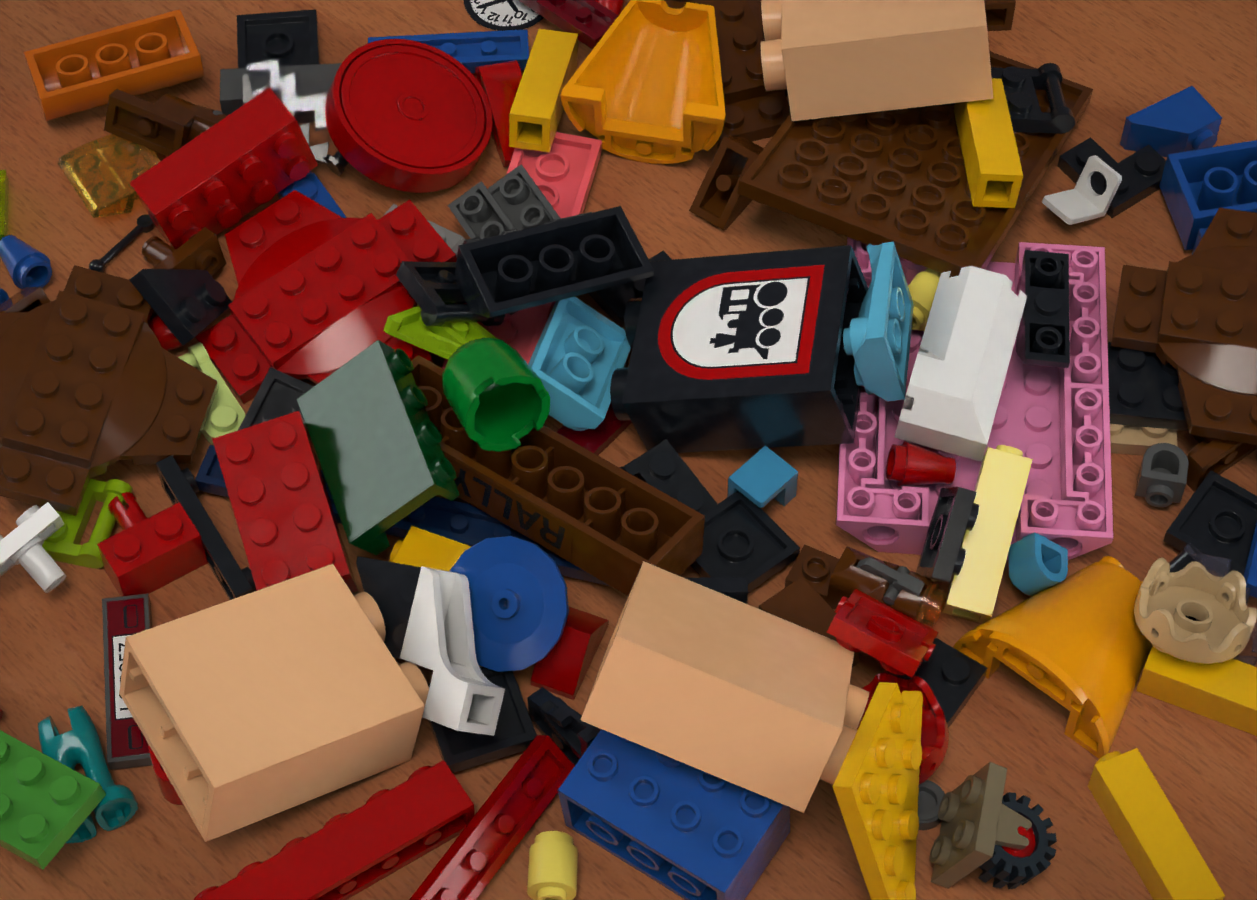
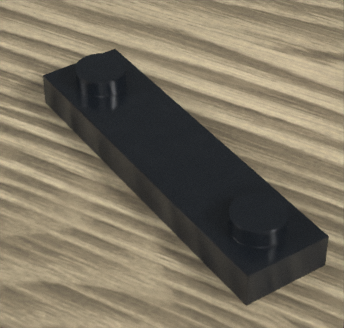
M172 455L156 462L162 488L173 505L180 502L200 533L208 565L229 600L257 591L251 570L248 567L240 569L195 493L199 492V488L189 468L181 470Z

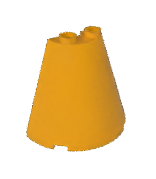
M630 0L562 89L561 101L564 111L578 131L586 129L597 139L602 140V149L617 156L642 163L674 164L693 159L695 152L702 149L706 151L711 149L722 133L726 116L714 6L686 2L683 8L674 9L668 7L664 0Z
M1103 556L1099 562L1086 566L1066 577L1062 582L1037 593L961 636L953 648L987 667L985 676L987 679L999 668L1000 662H1002L1068 709L1070 715L1064 734L1100 759L1108 754L1152 646V643L1140 631L1134 616L1135 600L1143 582L1125 570L1117 559L1111 556Z

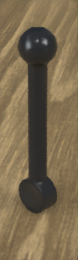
M141 215L137 219V226L101 259L92 260L89 263L88 269L104 273L105 265L142 232L147 233L154 229L155 225L150 216Z

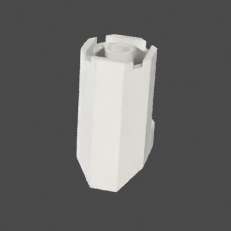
M968 266L961 268L958 276L949 278L951 271L943 272L940 275L894 438L982 462L1027 296L1021 290L1017 296L1011 290L1013 282L1006 275Z

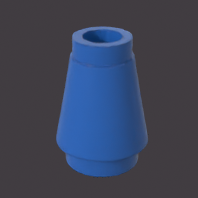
M14 235L5 236L0 240V258L17 287L21 289L26 287L43 288L49 282L52 276L50 260L45 254Z

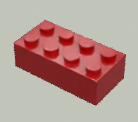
M269 87L129 182L162 236L171 247L178 249L204 227L218 235L226 228L234 226L242 217L261 204L269 202L287 186L304 178L309 171L318 166V163L296 118Z
M300 411L213 438L212 441L256 590L333 564L352 593L357 592V585L313 443Z

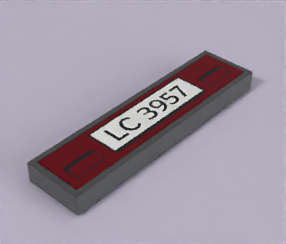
M148 593L102 599L107 763L110 770L152 765L147 741L119 692L125 639L127 636L152 628L151 601Z

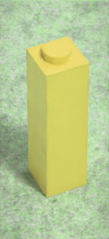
M997 445L996 449L988 447L984 454L974 490L977 492L974 503L979 504L978 516L972 530H965L960 548L966 550L964 563L960 573L957 576L953 574L951 576L942 610L943 613L979 623H985L992 617L1033 460L1023 457V452L1017 448Z

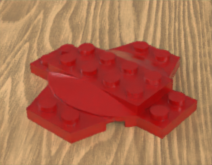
M293 190L224 234L238 283L233 302L228 304L232 314L198 335L196 339L203 344L210 360L243 404L256 396L270 367L296 379H309L318 384L377 340L395 350L397 348L403 350L411 361L420 355L432 362L429 351L393 337L383 331L388 316L417 306V302L409 295L407 289L396 276L402 261H457L456 254L410 199L378 220L372 213L364 218H343L297 190Z

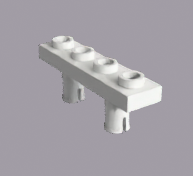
M49 502L41 508L34 505L26 510L16 520L17 528L4 538L0 535V577L14 565L21 564L45 593L52 591L67 577L42 547L43 542L64 525L62 518Z

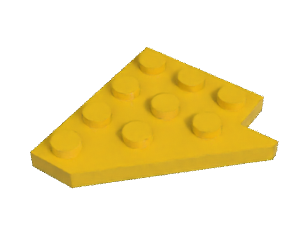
M878 683L832 786L871 900H916L915 865L916 842L919 831L918 797L919 774L922 761L921 728L923 696L921 691H903L901 694L898 683Z

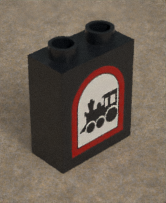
M851 245L650 262L654 269V276L646 278L642 298L629 299L625 308V332L628 343L632 348L629 367L615 369L610 386L611 403L616 418L619 421L631 420L647 451L665 439L668 440L677 453L759 449L765 445L768 448L854 443L861 386H858L855 380L853 355H847L844 349L843 331L845 328H850L852 318L859 317L868 286Z

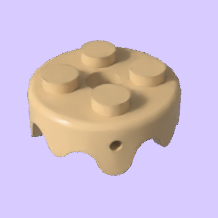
M1159 558L1152 564L1139 588L1134 605V616L1142 634L1160 652L1189 662L1210 664L1233 659L1244 650L1254 629L1257 619V608L1247 607L1246 581L1240 572L1231 571L1224 577H1216L1210 574L1204 565L1195 561L1189 563L1184 569L1171 573L1170 564L1164 558ZM1186 616L1194 617V618H1196V621L1191 620V619L1187 618Z

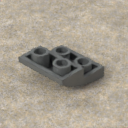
M522 164L488 189L481 181L448 205L471 239L476 237L483 239L500 235L503 231L512 229L523 230L540 226L544 222L561 219Z

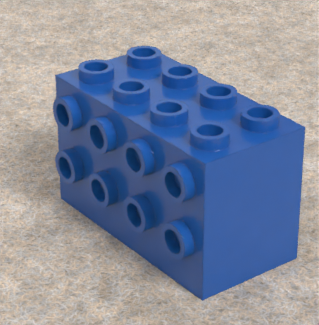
M602 729L558 789L563 817L567 827L685 900H745L790 833V807Z

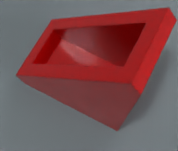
M569 607L562 637L546 658L535 663L530 680L531 685L538 688L543 687L549 692L574 700L609 625V620Z

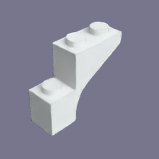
M421 566L400 659L433 670L422 717L456 731L494 736L505 688L490 682L478 665L468 578L460 573Z

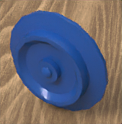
M514 536L486 538L465 550L450 569V572L465 575L469 581L478 665L496 672L524 670L546 658L561 639L569 613L567 585L556 562L537 544Z

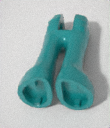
M83 706L68 708L70 724L73 730L63 734L58 732L51 716L38 723V734L42 753L75 770V766L78 763L81 764L86 777L99 783L105 791L106 796L93 810L100 827L107 831L115 830L129 821L138 810L136 797L130 788L123 785H115L104 757L97 729ZM91 814L66 842L67 844L83 842L96 836L97 831Z

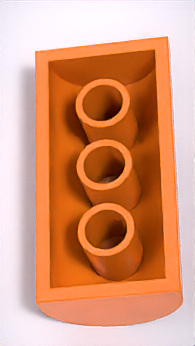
M180 9L24 52L31 79L46 121L107 105L109 95L116 89L133 96H139L204 77L200 53Z

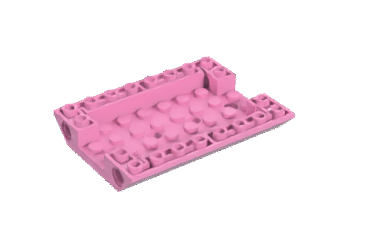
M847 237V245L852 246L869 288L872 275L869 254L866 248L867 244ZM1019 242L1015 263L989 262L985 270L1006 275L1013 282L1011 290L1018 296L1025 250L1069 254L1070 364L1068 368L1023 364L1016 352L1015 340L986 450L988 447L996 449L997 445H1006L1021 450L1023 457L1033 459L1011 544L1035 532L1068 549V560L1111 544L1113 541L1105 247ZM899 257L908 285L917 273L927 269L924 266L916 265ZM911 330L906 392L924 331ZM861 386L854 443L839 444L836 525L878 552L921 555L941 488L962 487L974 491L982 462L908 442L942 456L955 458L956 472L952 484L898 486L896 481L888 480L886 477V465L890 448L893 444L902 445L905 440L894 438L904 400L887 402L875 394H867L864 386Z

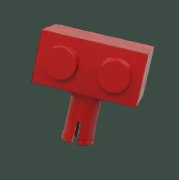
M125 492L121 494L127 504L125 508L118 496L110 501L108 510L114 515L123 531L98 543L97 546L105 571L120 596L150 594L208 564L201 535L180 502L147 518L133 493Z

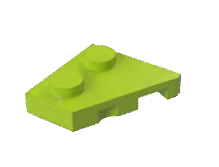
M420 306L388 316L383 330L393 337L447 360L459 347L471 340L481 338L497 339L477 322H445L442 326H426L421 318Z

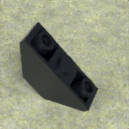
M1025 250L1019 291L1021 290L1027 296L1016 336V352L1023 364L1068 368L1070 364L1069 254Z

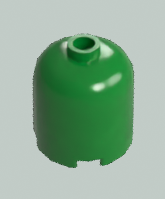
M481 338L467 342L449 357L442 373L444 395L468 437L477 442L480 448L496 452L514 449L521 445L519 439L527 435L534 427L537 431L543 427L550 412V395L544 388L540 378L513 347L500 339Z

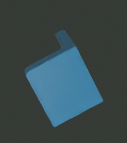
M765 445L728 478L727 497L739 491L760 508L767 505L773 498L785 506L796 496L798 471Z

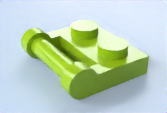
M90 479L77 515L74 516L56 511L62 518L64 525L43 542L42 547L54 561L94 569L102 568L104 564L97 544L111 536L116 523L114 515L108 510V505L116 496H118L122 505H126L121 494L125 492L132 493V487L118 479H110L107 482ZM96 501L104 502L89 541L79 545Z

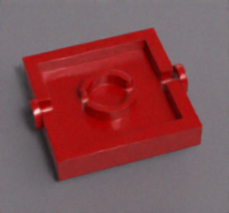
M855 589L849 598L845 596L841 598L835 610L837 614L827 630V633L836 637L837 642L842 647L853 652L862 651L879 660V664L885 670L897 675L906 674L911 678L923 659L928 661L936 646L933 642L939 633L858 589Z

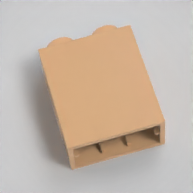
M761 0L765 41H761V62L766 91L787 89L792 121L994 99L984 0Z
M643 561L609 641L580 720L804 813L819 779L832 785L834 784L856 735L868 701L869 691L850 684L854 652L842 647L837 641Z
M333 564L127 636L125 639L119 694L205 842L411 760L429 691L427 681L421 670L414 663L405 662L398 665L384 643L386 637L385 623L376 601L367 592L353 595Z

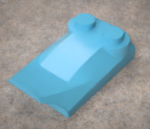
M894 242L879 245L868 244L866 248L871 264L872 281L862 302L859 317L852 318L850 328H845L843 331L844 349L847 355H853L856 383L858 386H864L867 394H875L887 402L905 400L914 305Z
M575 296L555 302L528 365L540 378L544 388L550 395V412L548 415L567 428L575 431L596 429L605 419L611 403L610 386L613 372L617 368H624L631 347L623 328Z

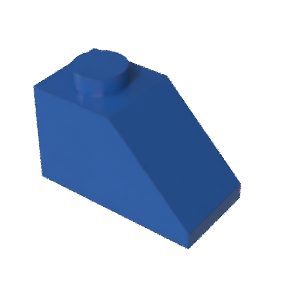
M1190 86L1126 117L1120 145L1126 150L1136 152L1150 145L1162 157H1167L1168 154L1210 148L1217 141L1222 117L1193 86Z

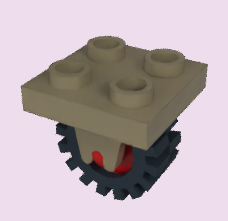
M989 762L974 775H969L960 786L952 792H947L942 798L938 809V818L942 820L940 834L935 840L930 853V861L934 863L932 883L949 889L979 867L983 872L978 878L986 883L994 877L993 887L1001 889L1007 885L1008 889H1014L1036 877L1051 864L1049 860L1055 857L1056 849L1050 846L1057 842L1056 833H1047L1046 830L1053 826L1050 818L1043 821L1038 815L1044 809L1039 804L1032 809L1028 807L1030 798L1023 795L1016 800V793L1011 792L1003 796L1007 768Z

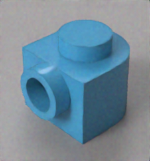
M1035 532L1010 545L1008 552L1009 578L1012 584L1024 594L1036 595L1062 582L1067 577L1068 549Z

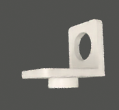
M1090 156L1074 189L1046 195L1042 203L1069 225L1104 217L1122 181V176L1098 156ZM1095 171L1102 173L1106 179L1107 187L1102 195L1095 193L1091 187V176Z

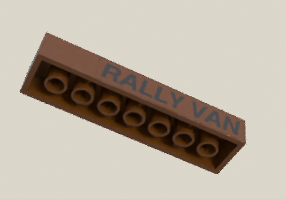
M420 355L412 360L414 370L411 373L416 385L426 396L428 405L425 408L430 421L437 427L442 437V441L439 444L445 458L449 460L455 469L456 478L454 481L460 494L459 498L627 596L630 594L643 561L680 576L702 554L705 515L544 425L538 431L534 427L527 435L520 438L521 445L517 448L501 452L480 448L477 442L468 437L444 395L442 389V373L444 369Z

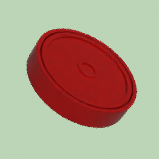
M378 40L354 50L341 63L325 102L326 126L334 145L341 155L356 170L369 179L386 187L404 192H437L460 183L477 165L492 132L493 120L490 104L484 89L474 75L463 64L446 52L413 40Z

